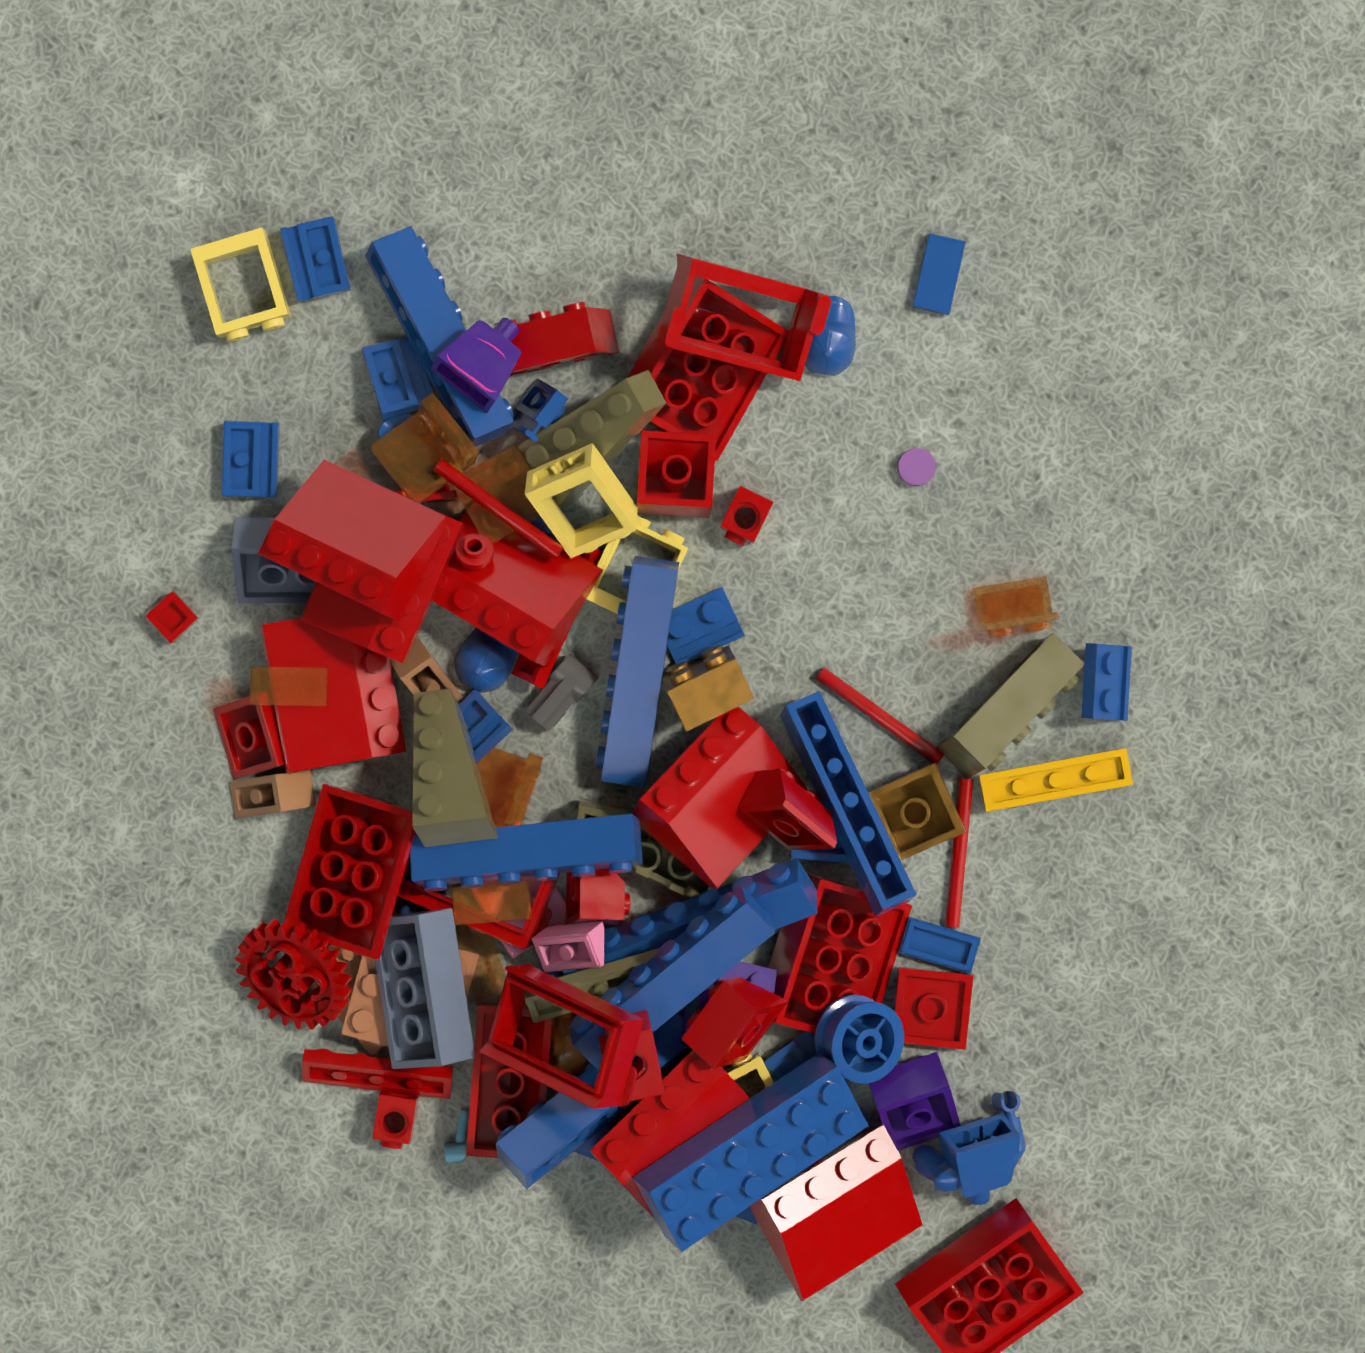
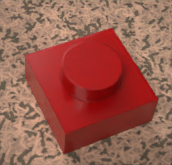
M175 591L169 593L146 615V618L171 644L200 619Z

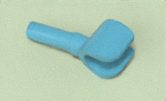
M460 1111L456 1142L444 1143L445 1161L448 1163L461 1162L466 1157L465 1135L469 1119L468 1111Z

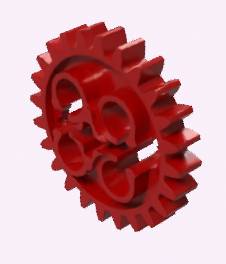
M273 918L268 925L263 921L257 928L253 927L238 946L240 952L235 957V960L240 965L236 969V973L245 976L240 982V986L251 988V992L247 997L260 1000L257 1007L259 1010L265 1007L270 1009L269 1018L273 1019L277 1014L282 1016L284 1026L290 1020H293L297 1029H301L305 1023L311 1030H314L318 1023L325 1027L330 1020L334 1021L349 1002L347 997L352 992V989L347 984L352 978L350 975L342 973L348 964L336 960L340 953L339 950L330 951L327 948L330 942L329 938L322 941L317 939V929L312 930L309 934L305 932L303 922H300L296 928H293L290 919H286L280 925L278 920ZM268 944H269V946H270L271 948H269V949L264 953L263 951H265V950L268 948ZM280 951L285 952L276 964L270 968L268 965L269 961L273 960ZM315 980L319 983V986L316 989L314 988L307 997L301 996Z

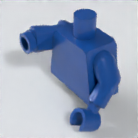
M1006 1091L1008 1097L1006 1105L1002 1093H993L991 1097L992 1106L997 1111H1002V1114L939 1132L943 1157L929 1145L925 1144L917 1147L912 1154L917 1172L932 1180L935 1189L939 1191L958 1190L962 1197L968 1198L970 1203L975 1205L986 1204L990 1199L991 1190L1007 1186L1012 1181L1014 1168L1026 1149L1020 1117L1015 1115V1111L1019 1108L1021 1102L1017 1093Z

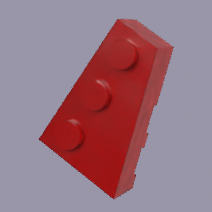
M578 302L563 306L564 313L551 316L550 311L537 312L528 315V322L517 324L516 319H511L520 330L511 343L518 347L522 353L510 376L551 368V366L574 361V363L585 361L586 357L594 355L618 354L619 349L610 309L586 307L585 302Z

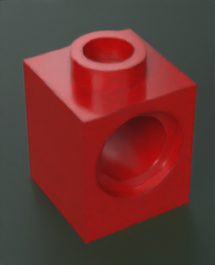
M740 486L720 528L726 530L724 538L743 547L746 541L754 544L774 502ZM749 508L755 513L756 522L751 528L743 529L735 523L734 515L739 509Z
M381 1091L372 1139L381 1140L380 1146L393 1149H402L403 1144L409 1145L412 1141L419 1096ZM393 1111L402 1114L405 1119V1127L400 1130L390 1129L385 1122L386 1114Z

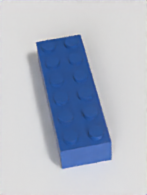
M818 1053L632 1178L664 1236L683 1252L868 1127V1124L838 1066Z

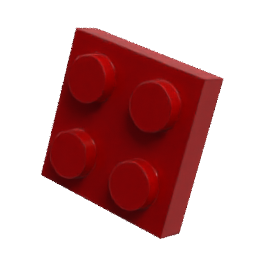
M898 967L894 1012L898 1015L903 1026L904 1043L966 1050L974 975Z

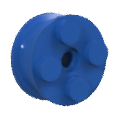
M847 995L830 1004L821 1015L814 1035L817 1054H822L837 1065L841 1074L846 1079L855 1083H872L886 1076L897 1064L904 1046V1030L898 1015L890 1007L875 1002L863 995Z

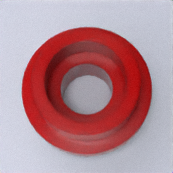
M466 535L456 545L458 561L469 570H480L486 567L493 558V544L484 535ZM478 548L480 550L477 552H472L469 549Z

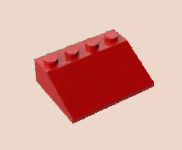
M695 277L681 335L775 360L786 341L788 330L713 282ZM662 315L627 378L649 370L666 401V404L651 419L649 424L663 432L716 435L715 461H718L767 373L669 348L654 342V338L657 339L663 319Z
M324 459L276 516L258 554L373 610L400 621L449 517Z
M474 502L459 520V522L464 524L459 540L469 534L484 535L493 544V558L486 567L480 570H469L458 561L455 547L433 602L535 663L548 667L602 574L603 569L579 555L570 558L564 549L555 560L477 502ZM472 548V549H469V550L472 551V552H477V551H479L480 549H478V548Z
M449 517L400 621L373 610L318 582L315 584L300 620L405 665L463 531L464 524Z
M301 618L260 625L286 774L407 752L390 658L300 620Z
M736 707L718 716L639 799L632 814L640 820V827L716 891L768 834L738 808L756 773L760 770L782 768L790 772L795 777V782L804 790H808V788L762 726L740 707Z
M323 784L284 921L290 919L293 928H296L300 922H303L305 932L310 934L312 930H318V940L322 941L329 938L330 945L379 960L415 836L413 811L355 790Z
M807 873L817 890V914L783 926L780 929L768 968L777 970L774 994L782 997L788 1003L774 1020V1023L815 1033L823 1012L830 1004L841 997L853 994L863 995L875 1002L882 1003L912 905L905 903L875 917L862 889Z
M693 1049L662 1079L665 1094L641 1099L589 1150L653 1218V1214L632 1177L750 1099L722 1067L714 1069Z
M884 1125L865 1128L749 1206L800 1301L806 1300L923 1225L902 1158Z
M1017 1198L895 1283L909 1309L942 1353H1000L1084 1294Z

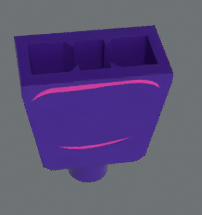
M501 318L494 328L486 322L479 320L447 346L437 356L430 369L484 412L488 413L499 397L522 353L518 347L511 343L520 330L508 318Z

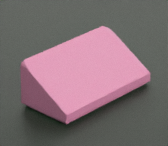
M602 921L549 926L532 938L544 972L598 968L604 965V925Z

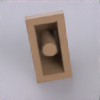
M419 636L416 638L405 665L390 659L394 670L413 695L420 692L451 689L458 704L464 700V697Z
M310 769L229 782L235 818L316 806L314 784Z

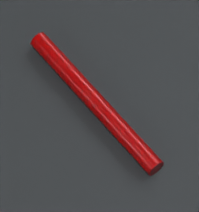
M441 459L433 471L555 560L564 549L559 543L445 460Z
M825 667L822 668L815 678L933 764H938L943 758L944 753Z
M959 778L956 809L966 832L953 838L945 918L946 927L960 928L974 779Z

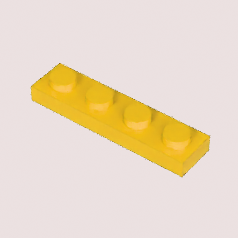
M1127 748L978 775L985 812L1133 785Z

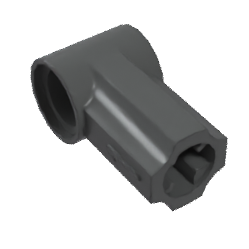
M570 653L549 677L550 682L525 711L550 731L566 714L570 706L574 702L578 703L599 677Z

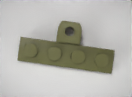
M660 948L606 963L602 967L589 968L558 977V979L601 999L608 989L620 985L629 977L631 971L636 966L648 962L658 953ZM523 989L533 1023L571 1013V1011Z

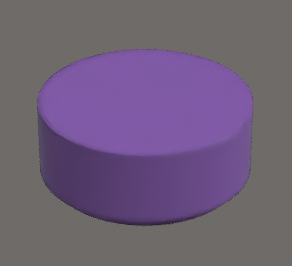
M913 448L906 451L898 462V473L901 479L912 486L926 484L931 480L936 469L933 456L921 448Z

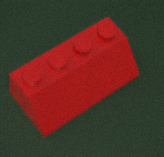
M479 1001L477 1005L474 1044L475 1058H473L466 1156L498 1158L496 1143L500 1134L509 1126L515 1125L517 1127L527 1119L529 1111L540 1102L546 1103V1085L479 1052L489 1040L498 1003ZM524 1005L513 1046L549 1064L552 1018L533 1023L528 1006Z

